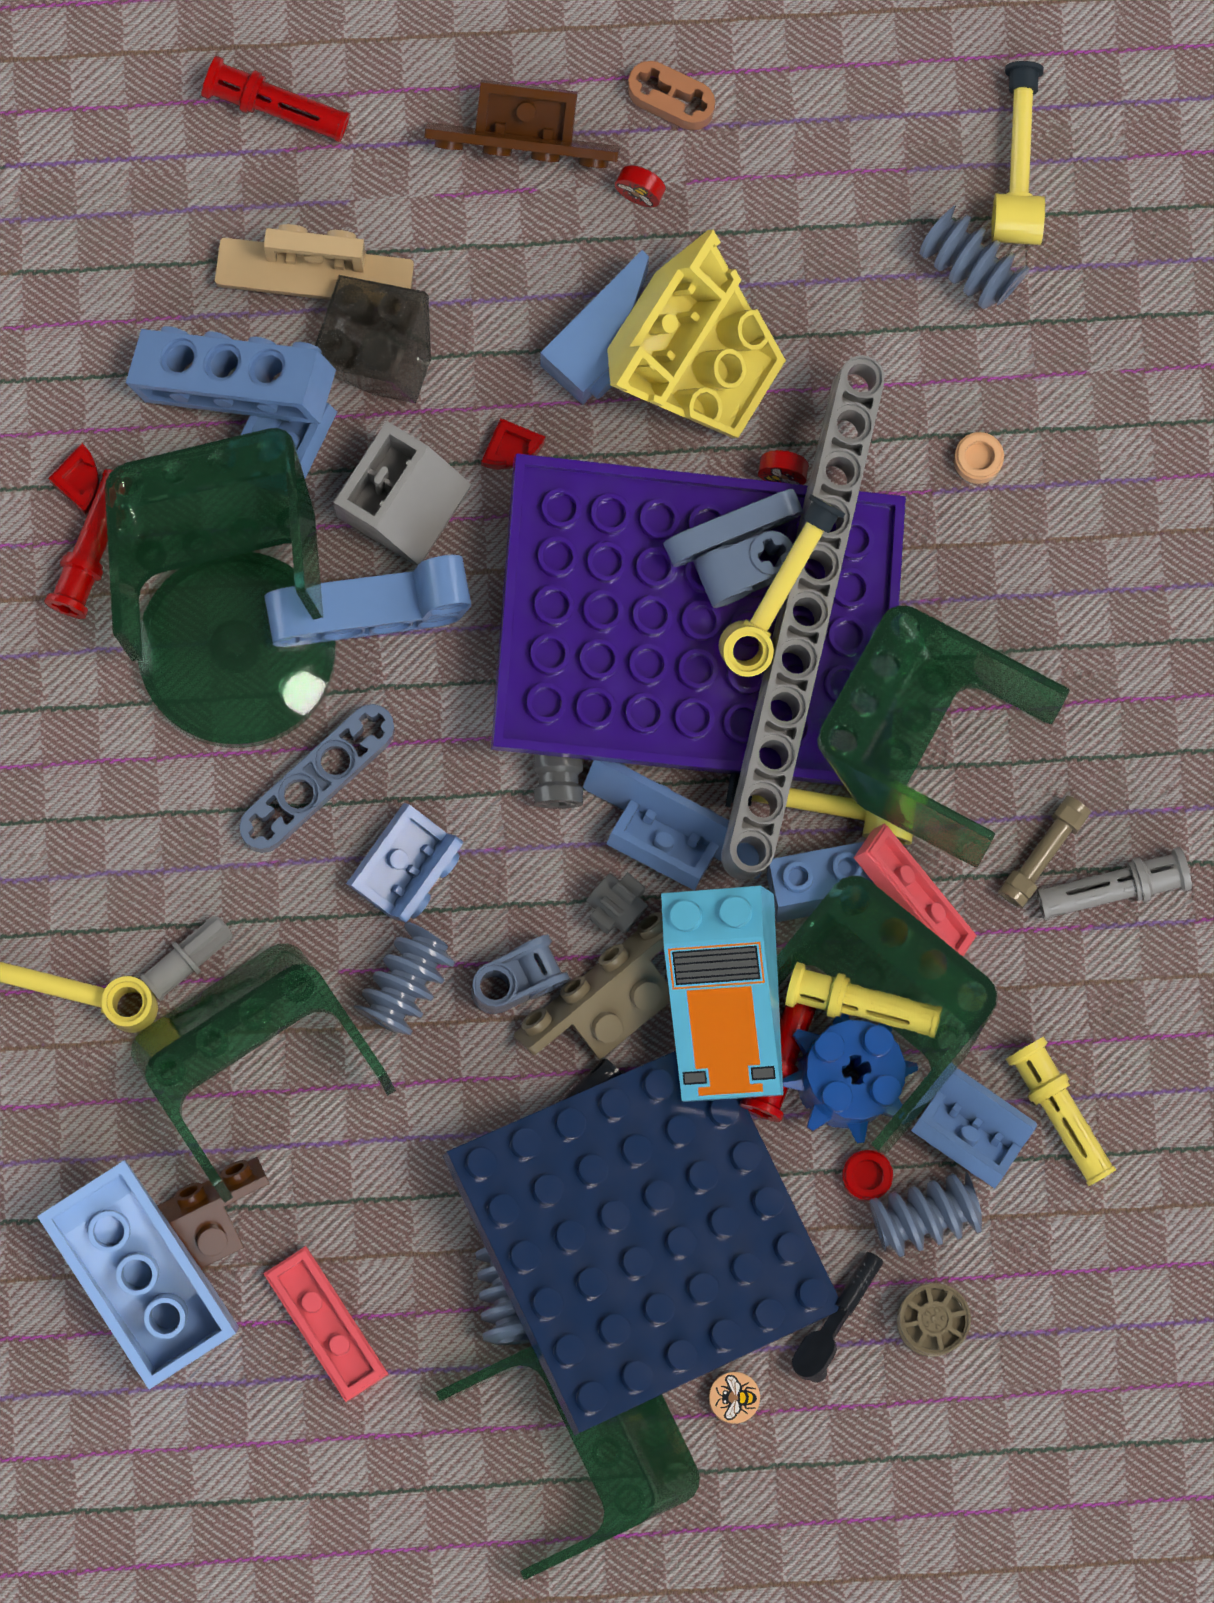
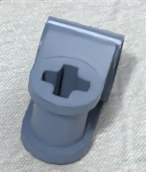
M763 532L739 543L719 547L693 561L712 607L718 608L731 604L754 591L771 585L793 546L789 538L781 532ZM764 549L769 556L777 554L779 557L774 567L770 561H760L759 557Z
M548 934L532 939L515 948L510 953L478 969L473 978L471 995L474 1004L479 1010L494 1015L503 1013L530 999H536L551 993L571 980L567 972H561L549 948L552 940ZM498 977L507 984L509 992L502 999L492 1000L485 997L481 992V983L487 978Z

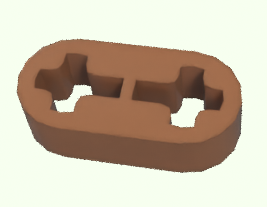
M655 61L641 62L630 72L628 79L629 97L639 108L691 131L706 127L712 120L715 111V97L711 89L705 84ZM651 76L658 78V88L667 92L668 95L656 89H652L649 95L643 94L641 92L642 83L639 80L647 82ZM694 96L702 99L701 108L705 111L696 110L692 116L685 113V104L675 99V97L686 102H691Z

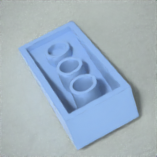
M123 1160L37 1216L149 1390L237 1333L239 1326L126 1160Z

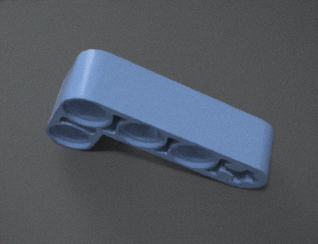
M443 555L427 559L419 563L415 570L411 572L292 586L273 590L264 595L273 645L277 647L445 626L459 621L471 607L463 558L460 555Z

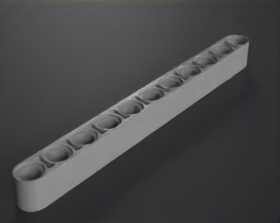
M865 355L850 358L837 373L831 385L803 504L804 513L800 517L795 541L807 522L803 517L812 503L808 499L810 494L845 513L844 518L838 516L835 522L836 531L829 533L824 531L809 559L820 562L824 567L825 578L815 579L809 576L805 568H803L777 615L771 640L774 655L771 664L763 674L721 855L724 870L737 880L747 881L758 876L771 864L776 851L884 386L885 374L882 366L876 359ZM855 374L863 377L867 382L868 391L858 392L849 385L848 375ZM846 420L856 427L857 438L852 439L843 436L838 431L837 421ZM834 466L841 469L846 475L847 484L836 485L832 483L827 477L826 467ZM804 606L808 608L813 614L814 625L803 626L799 624L794 618L793 607ZM793 653L797 655L802 661L803 672L795 674L787 671L782 663V654ZM781 700L787 703L792 711V720L781 721L777 719L770 709L771 701ZM761 748H771L779 754L781 758V767L779 769H770L764 766L759 757ZM759 795L765 798L770 806L768 817H758L750 811L748 806L749 796ZM748 843L754 846L759 855L757 865L749 866L741 862L737 855L738 844Z

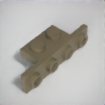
M662 910L645 917L639 923L637 931L622 944L608 948L600 956L598 964L586 974L568 981L562 987L560 995L545 1008H539L531 1012L523 1020L521 1028L513 1034L518 1043L532 1055H536L567 1028L572 1026L593 1055L601 1060L670 1002L668 983L650 960L664 948Z

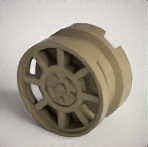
M941 1283L925 1284L914 1289L902 1301L897 1313V1330L904 1344L913 1352L926 1357H939L956 1349L967 1337L971 1325L970 1309L964 1297L954 1288Z

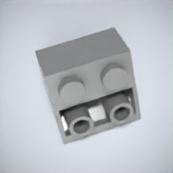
M386 421L333 504L337 518L418 566L419 563L424 561L472 485L428 445Z

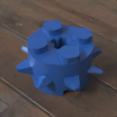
M842 1013L841 1017L836 1016L834 1018L833 1025L827 1028L821 1035L800 1029L796 1030L793 1037L803 1056L797 1064L798 1071L783 1078V1087L798 1090L802 1104L806 1109H811L807 1123L808 1129L813 1132L825 1123L835 1128H848L857 1144L865 1143L868 1123H871L880 1115L902 1121L905 1119L908 1113L901 1103L899 1096L905 1084V1077L918 1071V1065L915 1062L904 1060L900 1046L894 1040V1036L891 1033L892 1026L881 1023L875 1025L869 1021L850 1020L847 1014ZM848 1065L853 1067V1070H856L859 1075V1079L854 1084H852L851 1077L844 1078L842 1070Z

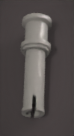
M1181 847L1173 848L1172 853L1169 855L1142 861L1140 857L1133 858L1131 862L1127 863V868L1044 889L1039 888L1037 889V898L1043 919L1049 920L1052 917L1094 908L1135 897L1137 901L1146 902L1151 900L1153 894L1181 888L1183 892L1192 890V881L1185 854Z

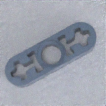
M788 489L685 530L666 540L663 545L673 567L692 562L719 547L739 543L781 526L799 517L804 511L794 489Z

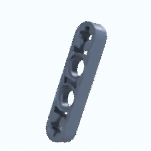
M375 704L364 705L357 709L256 801L241 817L239 825L240 834L246 846L260 853L271 852L278 848L382 753L392 742L395 733L393 718L389 711ZM368 718L370 721L375 722L379 718L384 721L381 725L383 736L379 739L373 735L366 737L360 743V749L366 753L362 757H358L352 744L342 737L350 733L352 740L355 741L364 731L361 723L362 720ZM331 749H341L350 757L349 767L342 774H329L321 765L322 757ZM302 782L312 788L314 793L313 800L304 808H293L285 800L286 790L290 785ZM277 800L283 813L293 820L286 825L280 816L271 825V830L274 834L272 838L267 840L265 837L259 836L254 840L250 837L254 833L252 821L256 818L262 822L268 821L275 814L274 808L269 806V804Z

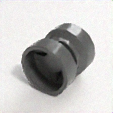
M534 754V772L539 775V785L534 789V806L549 809H567L582 806L583 788L578 784V775L583 771V759Z

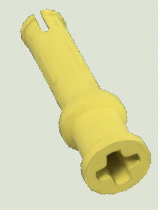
M799 962L795 964L785 1005L794 1007L798 1003L825 1010L827 1016L831 1018L841 1017L843 1013L917 1032L931 1038H935L943 1008L851 984L850 978H846V975L841 973L832 977L806 970L805 964Z
M1043 1036L1006 1058L1009 1066L1015 1065L1030 1090L1028 1094L1029 1100L1034 1102L1035 1105H1042L1064 1145L1085 1177L1087 1185L1091 1186L1116 1171V1168L1112 1166L1090 1126L1066 1089L1070 1086L1068 1082L1070 1079L1066 1073L1060 1074L1045 1049L1048 1042Z

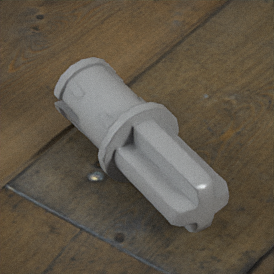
M212 916L179 945L176 941L171 945L174 949L139 977L153 994L162 1001L164 996L191 973L195 972L198 975L201 972L198 967L232 939L233 934L219 917Z

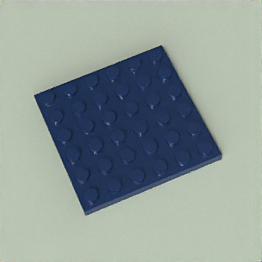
M676 1051L471 1140L442 1155L574 1436L837 1312L839 1308L835 1305L839 1298L754 1121L748 1109L739 1106L742 1098L683 1102Z

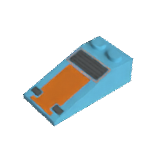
M762 886L661 893L663 944L682 1101L783 1095L774 893Z

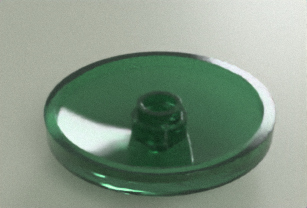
M224 551L206 555L184 565L163 582L144 611L137 638V658L144 686L152 702L168 722L189 737L206 744L225 748H247L267 744L289 734L312 715L323 700L333 677L336 663V640L287 647L274 646L264 595L273 590L311 584L305 576L287 563L265 554L250 551Z

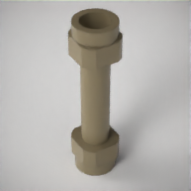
M1067 795L1052 815L1054 823L1018 872L1015 870L1011 872L998 890V893L1012 905L1023 909L1038 888L1034 883L1070 833L1076 834L1091 814V811L1079 800Z

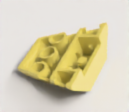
M714 229L707 230L657 270L607 348L610 386L726 436L739 438L786 360L758 309L752 310L738 286L741 278L736 269L728 268L717 248V245L721 242Z

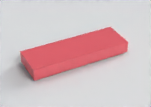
M885 823L874 828L853 858L942 967L948 970L957 966L977 935Z
M306 1246L263 1273L346 1403L389 1375Z

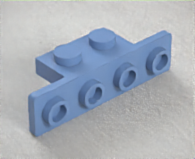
M593 760L583 788L624 810L613 828L606 845L695 891L713 858L721 861L729 820L716 814L711 809L702 807L677 794L665 785L658 784L633 771L622 763ZM748 843L738 844L737 855L741 862L749 866L757 865L759 855L754 846ZM761 872L758 876H756L754 879H758V878L760 877V875L762 874V872Z

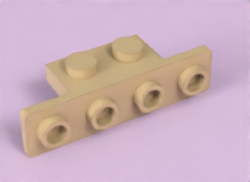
M282 224L279 225L278 229L266 228L264 242L222 238L220 240L215 283L218 287L404 309L409 306L414 262L411 259L366 254L364 239H357L356 235L352 232L330 230L327 232V235L307 233L308 230L299 225Z

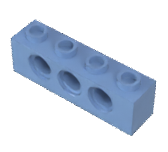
M164 326L161 328V331L141 329L126 384L145 403L321 424L336 369L321 354L320 348L309 343L294 342L292 346L276 345L271 340L262 337H250L248 341L233 340L225 334L213 331L205 332L204 336L189 335L181 329ZM192 363L191 366L184 371L186 366ZM236 368L231 375L227 376L232 369ZM281 372L280 376L271 382L273 377Z

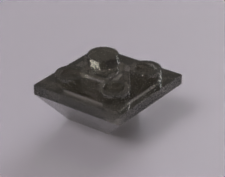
M339 275L315 346L321 349V354L336 369L334 378L372 395L416 404L431 361L429 295L425 291Z

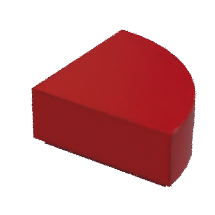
M500 418L481 461V466L496 470L512 469L516 454L536 456L546 442V437Z
M82 443L48 479L54 487L86 515L91 508L99 487V474L91 453Z

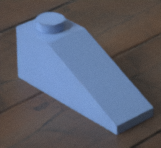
M643 250L540 352V366L582 405L592 395L596 399L601 398L612 387L610 386L607 348L640 298L649 263V256Z

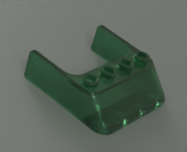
M268 428L134 460L119 465L109 474L105 484L112 630L115 638L132 662L143 659L139 597L145 582L152 576L273 546L292 544L296 593L313 620L323 618L315 513L295 442L285 430Z
M907 605L895 606L889 609L882 617L822 725L817 739L818 747L858 805L969 865L978 867L995 833L908 787V782L951 702L960 691L971 688L986 691L1047 724H1053L1070 690L1064 685L916 608Z
M849 876L842 878L834 885L777 955L778 987L793 972L795 964L799 962L805 964V966H815L832 977H835L838 973L844 974L846 978H850L851 984L943 1007L935 1038L890 1026L924 1054L929 1061L931 1071L872 1142L871 1146L878 1152L887 1154L967 1057L997 1006L998 993L995 984L988 976L873 882L862 876Z
M289 943L277 944L268 948L142 1030L135 1037L131 1047V1056L136 1067L225 1203L232 1199L233 1196L191 1133L182 1116V1104L186 1096L205 1081L305 1016L315 1012H325L333 1015L386 1095L389 1096L396 1091L387 1072L321 974L297 946Z
M532 1346L435 1392L440 1404H443L520 1366L529 1367L538 1372L547 1386L596 1489L604 1510L603 1523L598 1531L589 1538L521 1570L520 1573L524 1581L687 1502L695 1495L699 1488L700 1476L698 1468L663 1395L574 1436Z

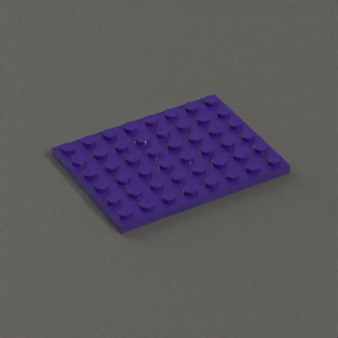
M516 454L513 460L491 750L725 774L736 773V775H740L764 672L751 677L734 673L721 657L719 640L723 631L730 624L745 619L749 621L752 619L770 585L754 591L731 604L713 608L694 562L673 567L663 543L685 530L788 489H794L803 509L808 486ZM859 491L792 777L794 781L870 788L872 785H888L906 496ZM801 515L768 531L781 532L794 545ZM835 523L830 532L836 531ZM764 549L759 559L761 562L770 561L774 567L779 557L777 554L769 556ZM808 559L804 566L807 574L815 579L825 578V570L820 562ZM804 606L793 607L794 618L799 624L803 626L814 625L813 614L808 608ZM777 615L774 621L772 622L770 628L768 629V632L771 633V640L775 628ZM745 636L737 640L733 648L734 657L741 661L752 659L759 650L758 639L752 636ZM793 653L782 654V663L787 671L795 674L803 672L802 661L797 655ZM781 700L771 701L770 709L777 719L781 721L792 720V711L787 703ZM766 747L760 749L759 757L764 766L770 769H779L781 767V758L775 750Z

